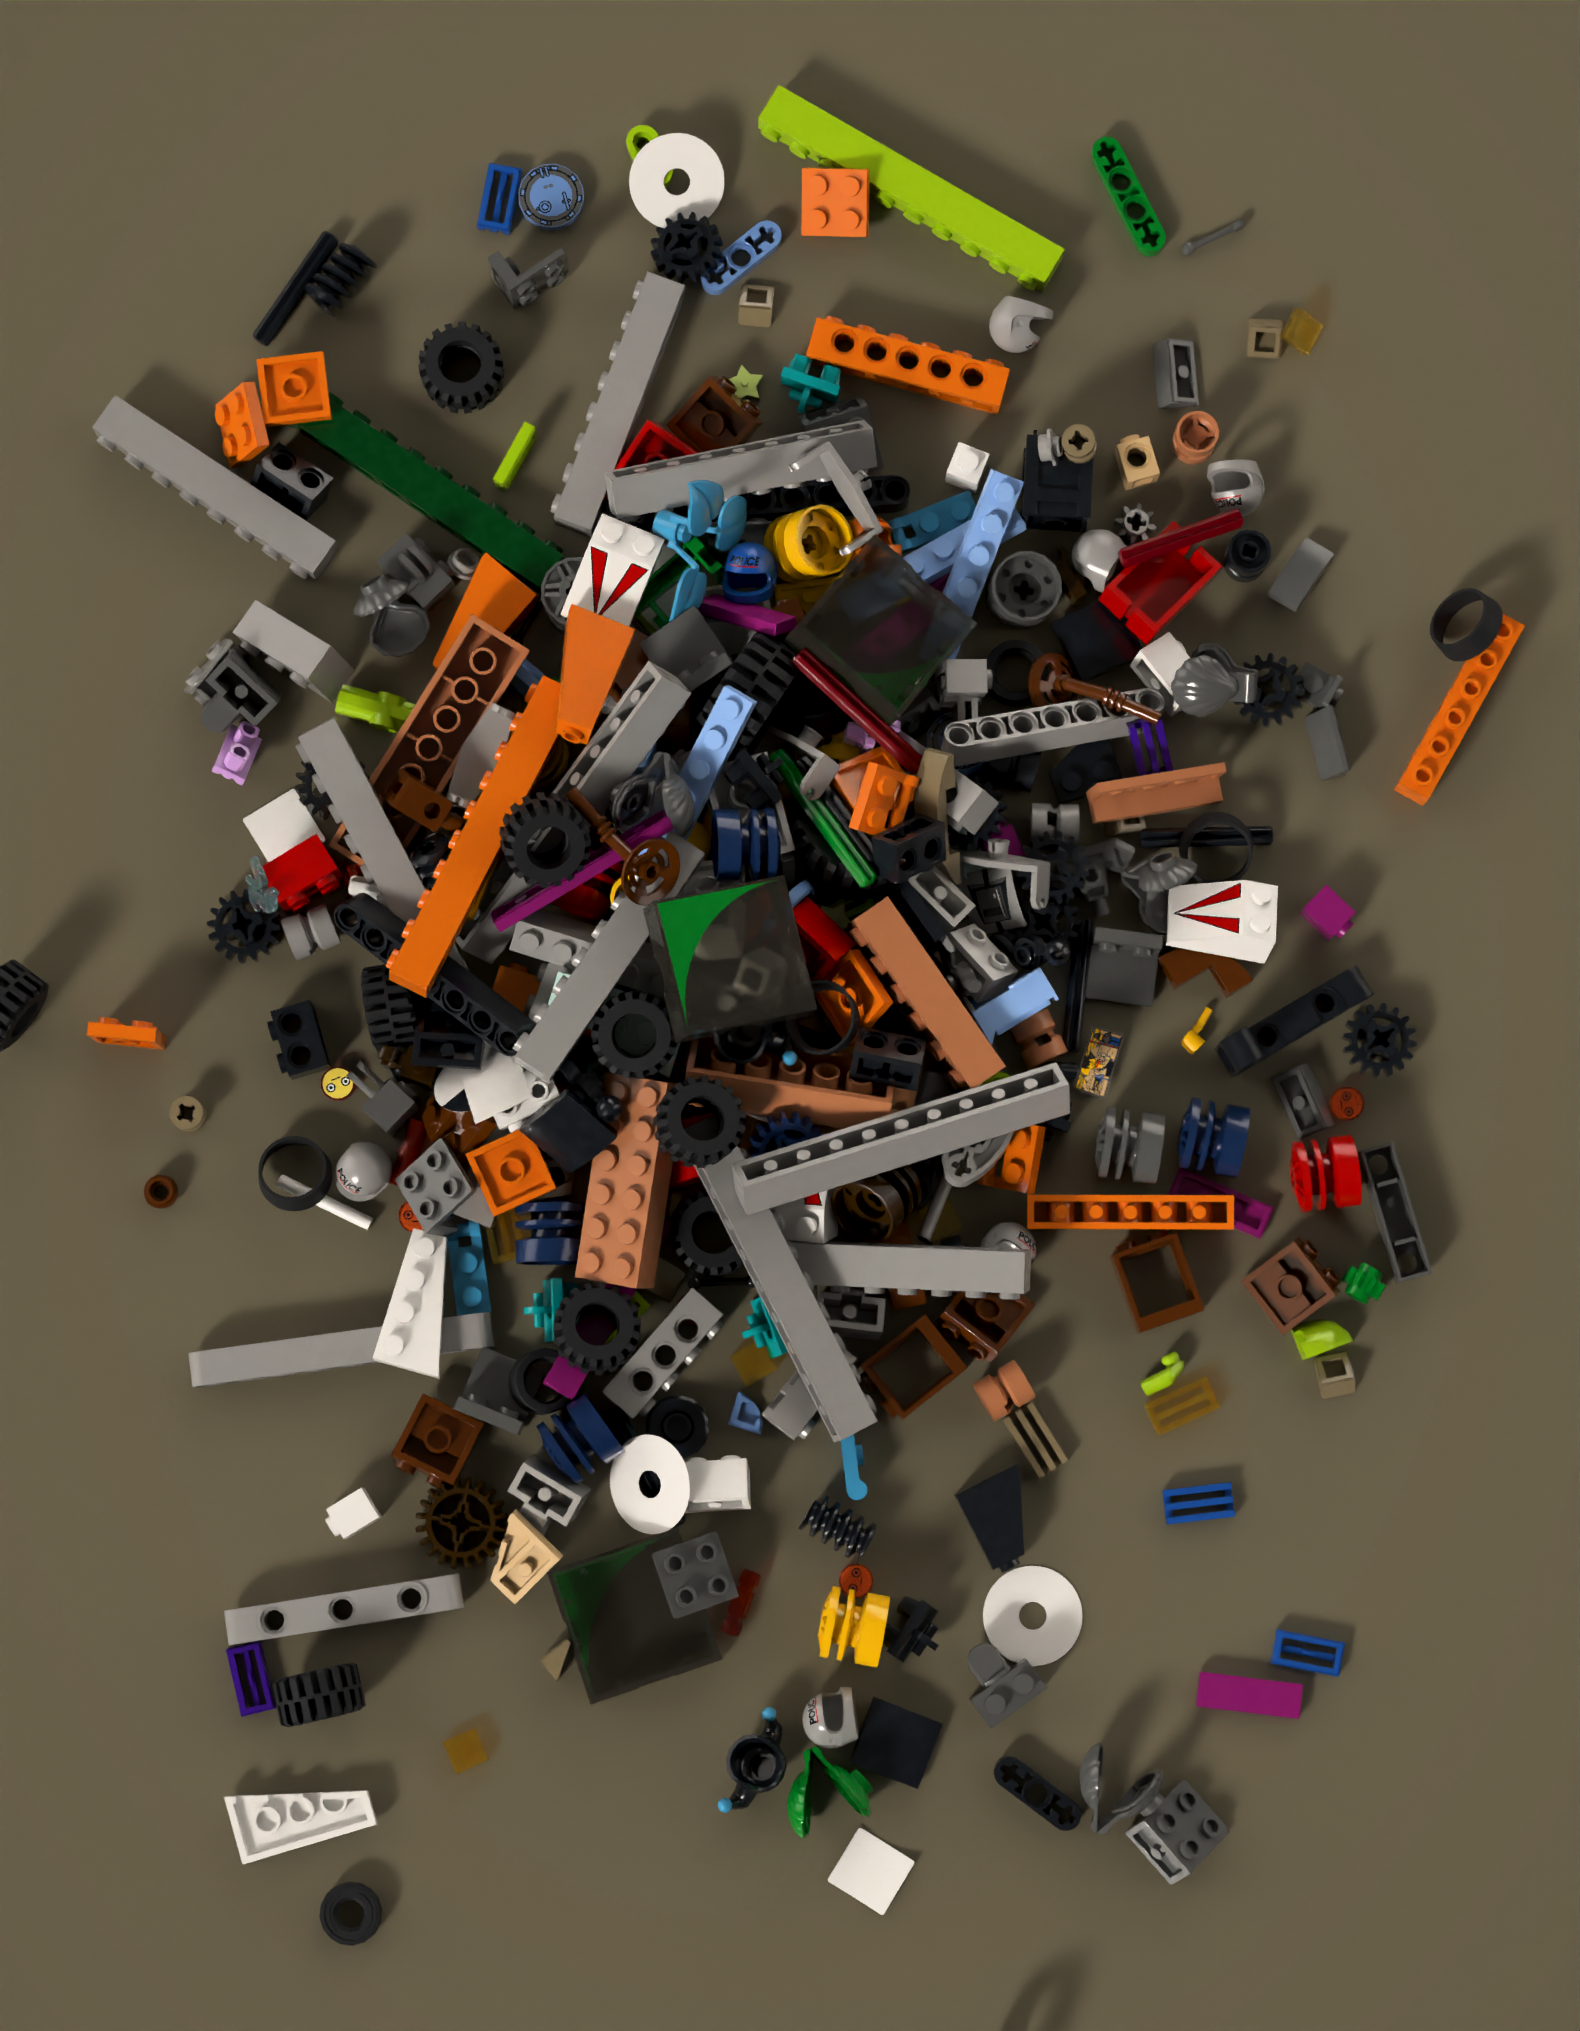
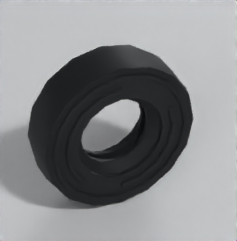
M346 1882L335 1886L326 1894L321 1903L319 1918L323 1930L330 1939L342 1945L354 1946L366 1942L376 1933L381 1924L382 1907L378 1896L371 1888L362 1883ZM355 1900L362 1905L364 1919L358 1926L346 1927L339 1921L337 1915L338 1908L344 1901Z

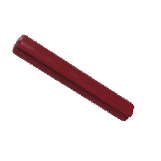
M1233 509L1121 548L1118 553L1119 560L1123 567H1130L1239 529L1244 524V519L1240 510Z

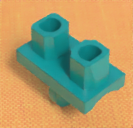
M795 354L789 366L783 367L781 384L793 388L790 390L788 398L799 402L797 412L804 414L808 405L820 409L822 399L832 403L838 402L841 369L831 365H824L820 378L808 375L812 360L806 356Z
M562 1278L543 1280V1293H533V1306L523 1308L524 1315H534V1328L544 1327V1342H554L553 1325L556 1311L559 1309L562 1299L568 1297L571 1290L576 1287L578 1288V1284L562 1282Z
M759 1296V1298L750 1301L754 1314L746 1316L750 1329L742 1332L743 1339L754 1337L757 1348L766 1346L771 1359L788 1353L761 1297Z

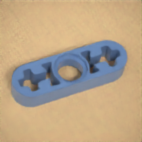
M761 221L722 252L723 258H715L718 265L717 270L708 268L707 273L709 277L707 279L701 275L703 289L711 295L723 294L776 252L782 241L779 226L772 221ZM764 231L766 234L773 232V243L770 244L768 241L762 242L758 246L760 254L757 255L753 246L760 242V232ZM737 250H745L750 254L751 260L747 265L738 266L731 259L733 253ZM726 261L728 268L735 274L731 275L730 271L727 270L721 276L722 284L718 285L716 282L709 284V273L720 274L725 270L722 262Z

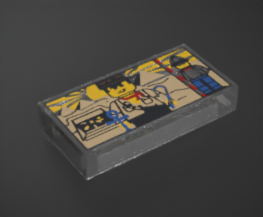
M1095 1025L1091 1026L1072 1091L1105 1100L1125 1036L1124 1034Z

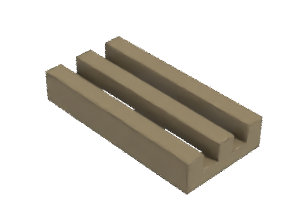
M1033 1402L1003 1420L1039 1479L1069 1461ZM1030 1412L1058 1457L1057 1460L1053 1461L1025 1417L1026 1413ZM1019 1419L1047 1465L1041 1469L1013 1423L1015 1420Z

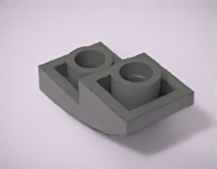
M1306 537L1277 577L1267 596L1296 613L1313 591L1316 581L1331 564L1334 553Z

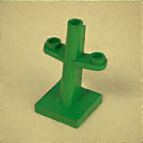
M692 535L691 539L687 543H683L681 548L698 565L702 564L719 584L722 583L724 567L711 555L699 539ZM678 553L652 574L633 620L650 607L657 614L652 620L659 628L668 624L670 618L655 602L679 582L685 569L691 568Z

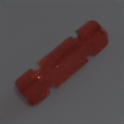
M749 1569L742 1571L739 1582H741L740 1587H736L739 1597L731 1600L727 1611L730 1614L728 1618L725 1617L721 1627V1631L734 1637L740 1635L743 1627L742 1619H746L755 1595L753 1590L758 1587L761 1579L759 1573Z

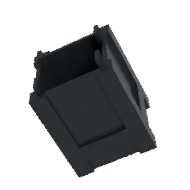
M1037 430L1033 431V435L1027 434L1026 448L1023 450L1022 481L1024 484L1021 489L1020 516L1026 524V529L1085 533L1087 531V520L1091 518L1093 458L1083 464L1074 463L1065 456L1063 450V455L1058 456L1057 466H1053L1052 461L1042 462L1038 452Z

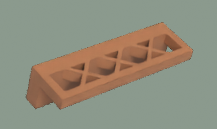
M1225 762L1096 783L1086 792L1093 824L1219 804L1224 801L1219 777L1227 772Z

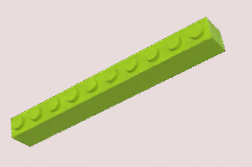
M780 85L777 86L758 117V128L764 137L772 142L777 143L779 140L790 146V151L802 159L809 157L818 162L819 168L870 169V193L875 195L874 198L878 203L887 208L894 206L903 211L904 217L912 223L919 225L922 222L932 228V233L938 238L949 241V239L961 245V250L972 257L981 256L989 261V265L994 270L1002 274L1008 272L1018 278L1017 281L1029 290H1035L1036 288L1043 292L1063 259L1065 249Z

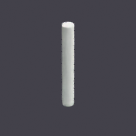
M283 1174L276 1185L295 1196H301L312 1190V1188ZM327 1195L316 1204V1206L366 1230L370 1229L374 1218Z

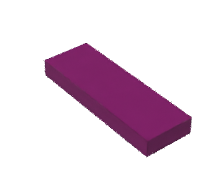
M715 593L704 597L698 608L703 616L772 636H778L796 628L795 616L754 604L730 602L724 596Z
M1179 1167L1168 1195H1234V1228L1258 1239H1261L1274 1209L1272 1206Z
M1199 1671L1195 1706L1300 1719L1303 1684Z

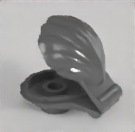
M383 574L373 577L360 587L361 597L355 604L353 615L364 617L372 614L375 618L369 633L372 647L382 655L401 657L415 652L425 642L430 624L425 610L417 605L400 604L398 598L407 591L409 582L405 579L386 580Z
M1203 643L1192 652L1191 658L1184 661L1182 667L1176 671L1175 678L1171 683L1174 701L1180 706L1182 711L1197 717L1213 714L1227 702H1255L1258 670L1236 665L1230 654L1217 643Z
M655 753L652 762L642 774L636 775L627 781H622L615 786L610 795V803L612 805L613 823L616 828L621 830L632 828L648 816L653 806L656 787L666 776L662 784V796L667 817L670 818L671 824L678 836L683 838L689 832L693 825L694 801L687 783L679 775L680 768L668 753Z
M1163 852L1153 856L1150 860L1144 858L1121 873L1123 884L1129 887L1139 898V915L1141 916L1142 923L1157 934L1166 935L1169 889L1189 881L1194 876V873H1196L1198 867L1194 861L1176 857L1174 852Z
M1099 1742L1086 1753L1081 1763L1079 1780L1082 1796L1087 1805L1094 1810L1090 1824L1094 1832L1104 1835L1108 1833L1109 1828L1118 1820L1132 1817L1138 1813H1141L1143 1817H1147L1162 1804L1164 1797L1159 1791L1164 1779L1163 1772L1161 1770L1150 1771L1138 1779L1128 1789L1113 1810L1099 1821L1103 1745L1101 1746V1742Z

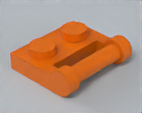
M869 762L849 828L874 836L903 822L913 789L918 787L920 778ZM899 782L901 784L886 829L884 826Z
M1032 1125L1014 1131L1011 1141L1005 1150L1001 1177L995 1176L996 1163L992 1169L977 1180V1184L1035 1194L1046 1127Z

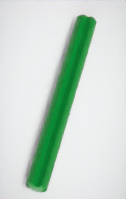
M779 749L773 752L769 759L771 763L779 757L784 762L777 768L784 778L783 782L859 886L865 888L874 883L877 874L819 797L811 801L800 793V784L805 776L786 750ZM811 789L808 790L807 795L811 793Z

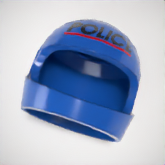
M745 542L736 545L729 551L724 563V578L722 580V588L726 600L740 604H752L766 601L772 597L778 575V567L769 549L758 543ZM740 588H761L752 592H739L735 590Z

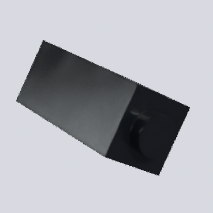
M1016 1464L955 1495L991 1569L995 1570L999 1567L1002 1573L1019 1565L1018 1557L1024 1555L1020 1469Z

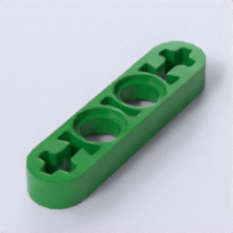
M1101 137L1095 141L1092 147V163L1138 252L1148 257L1156 256L1164 248L1165 232L1119 142L1112 137ZM1101 147H1105L1107 151L1112 149L1114 151L1111 160L1115 167L1108 173L1105 170H1109L1110 163L1105 156L1099 157ZM1119 174L1127 176L1130 180V186L1125 190L1114 188L1111 182L1114 176ZM1138 203L1143 206L1145 214L1139 219H1133L1128 216L1126 208L1130 204ZM1148 221H1151V223L1147 224L1146 228L1151 237H1158L1154 247L1150 243L1143 244L1145 232L1142 226Z

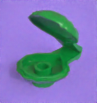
M812 1747L804 1751L805 1769L793 1781L787 1799V1814L790 1824L796 1834L802 1839L806 1838L810 1831L813 1757L824 1768L823 1771L839 1793L862 1817H869L871 1813L870 1802L867 1796L873 1791V1788L856 1769L848 1773L842 1767L829 1763L823 1757L822 1751L818 1747Z

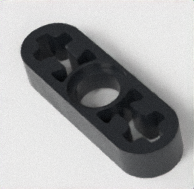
M1006 1756L997 1761L993 1774L1000 1786L1060 1830L1069 1831L1079 1824L1081 1810L1072 1799L1017 1758ZM1012 1763L1016 1764L1015 1772L1023 1779L1026 1773L1032 1775V1778L1024 1783L1021 1793L1014 1790L1019 1786L1016 1781L1011 1778L1006 1782L1002 1780L1004 1774L1000 1769L1003 1765L1009 1767ZM1035 1783H1040L1047 1789L1046 1799L1039 1804L1032 1803L1027 1796L1029 1787ZM1054 1794L1060 1796L1055 1801L1060 1807L1064 1809L1068 1805L1073 1807L1071 1814L1074 1816V1819L1071 1822L1065 1820L1062 1824L1057 1821L1059 1814L1052 1808H1050L1049 1814L1042 1811L1051 1803Z

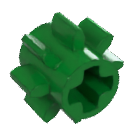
M1363 1262L1360 1263L1358 1268L1351 1266L1342 1279L1344 1283L1348 1284L1344 1292L1366 1305L1370 1298L1377 1301L1386 1288V1285L1380 1283L1383 1274Z

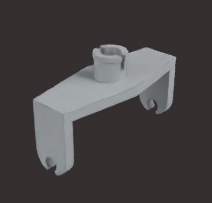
M827 441L788 465V468L791 472L820 456L838 493L866 531L839 550L841 555L844 556L883 532V529L864 494V491L872 487L870 479L861 482L868 475L860 469L852 475L830 441Z
M494 702L491 703L461 746L446 799L466 809L471 800H476L482 791L479 789V785L487 770L493 772L498 762L494 760V756L501 742H507L510 734L509 728L516 713Z
M768 725L749 752L750 756L767 751L770 759V755L773 752L782 749L785 745L803 756L808 755L814 763L801 781L800 793L811 801L822 796L841 768L839 764L825 753L815 748L823 737L806 725L798 738ZM811 789V793L807 795L808 790Z
M988 839V852L956 849V851L960 852L961 884L955 886L960 891L963 889L964 863L989 868L1031 872V906L1033 909L1039 910L1046 907L1049 899L1050 862L1008 854L1010 841L1007 839Z

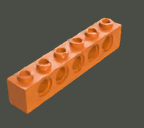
M825 316L824 319L816 318L806 357L810 358L812 365L824 368V365H831L841 369L842 374L996 415L999 414L1010 372L1009 368L1004 367V363L994 359H986L983 362L972 359V355L964 351L954 350L953 353L940 350V347L934 343L921 342L920 345L908 342V338L896 333H890L889 336L878 334L874 328L866 325L848 326L844 324L843 320L832 316ZM841 340H848L853 344V348L848 352H841L835 345ZM877 348L885 353V357L875 361L869 358L867 353ZM905 357H911L918 364L913 369H905L899 362ZM936 366H944L950 373L944 378H939L931 370ZM969 374H975L981 378L982 382L978 386H969L965 383L964 378Z
M1503 613L1502 624L1496 638L1481 654L1464 662L1393 789L1422 806L1429 800L1525 627L1522 623Z
M1027 1194V1229L1234 1230V1195Z

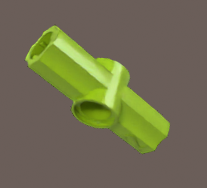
M343 684L336 701L335 713L369 722L370 726L382 731L397 733L416 704L409 703L405 698L392 693L379 691L377 694Z

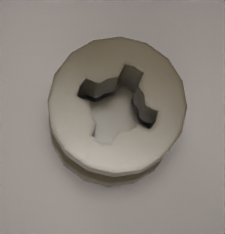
M1083 424L1072 425L1064 431L1062 446L1065 456L1074 463L1083 464L1089 462L1097 452V443L1093 431Z
M191 1096L177 1098L171 1104L169 1110L172 1123L186 1132H194L200 1129L205 1124L207 1118L204 1105Z

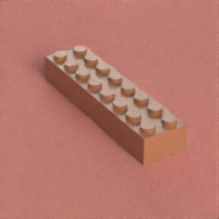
M471 614L369 779L405 849H407L422 824L390 806L383 798L385 792L402 768L442 793L454 773L461 746L491 703H498L530 651L473 614ZM429 803L424 811L429 812L434 803ZM342 822L328 846L362 866L365 863L360 853L353 854L344 839V836L349 833Z

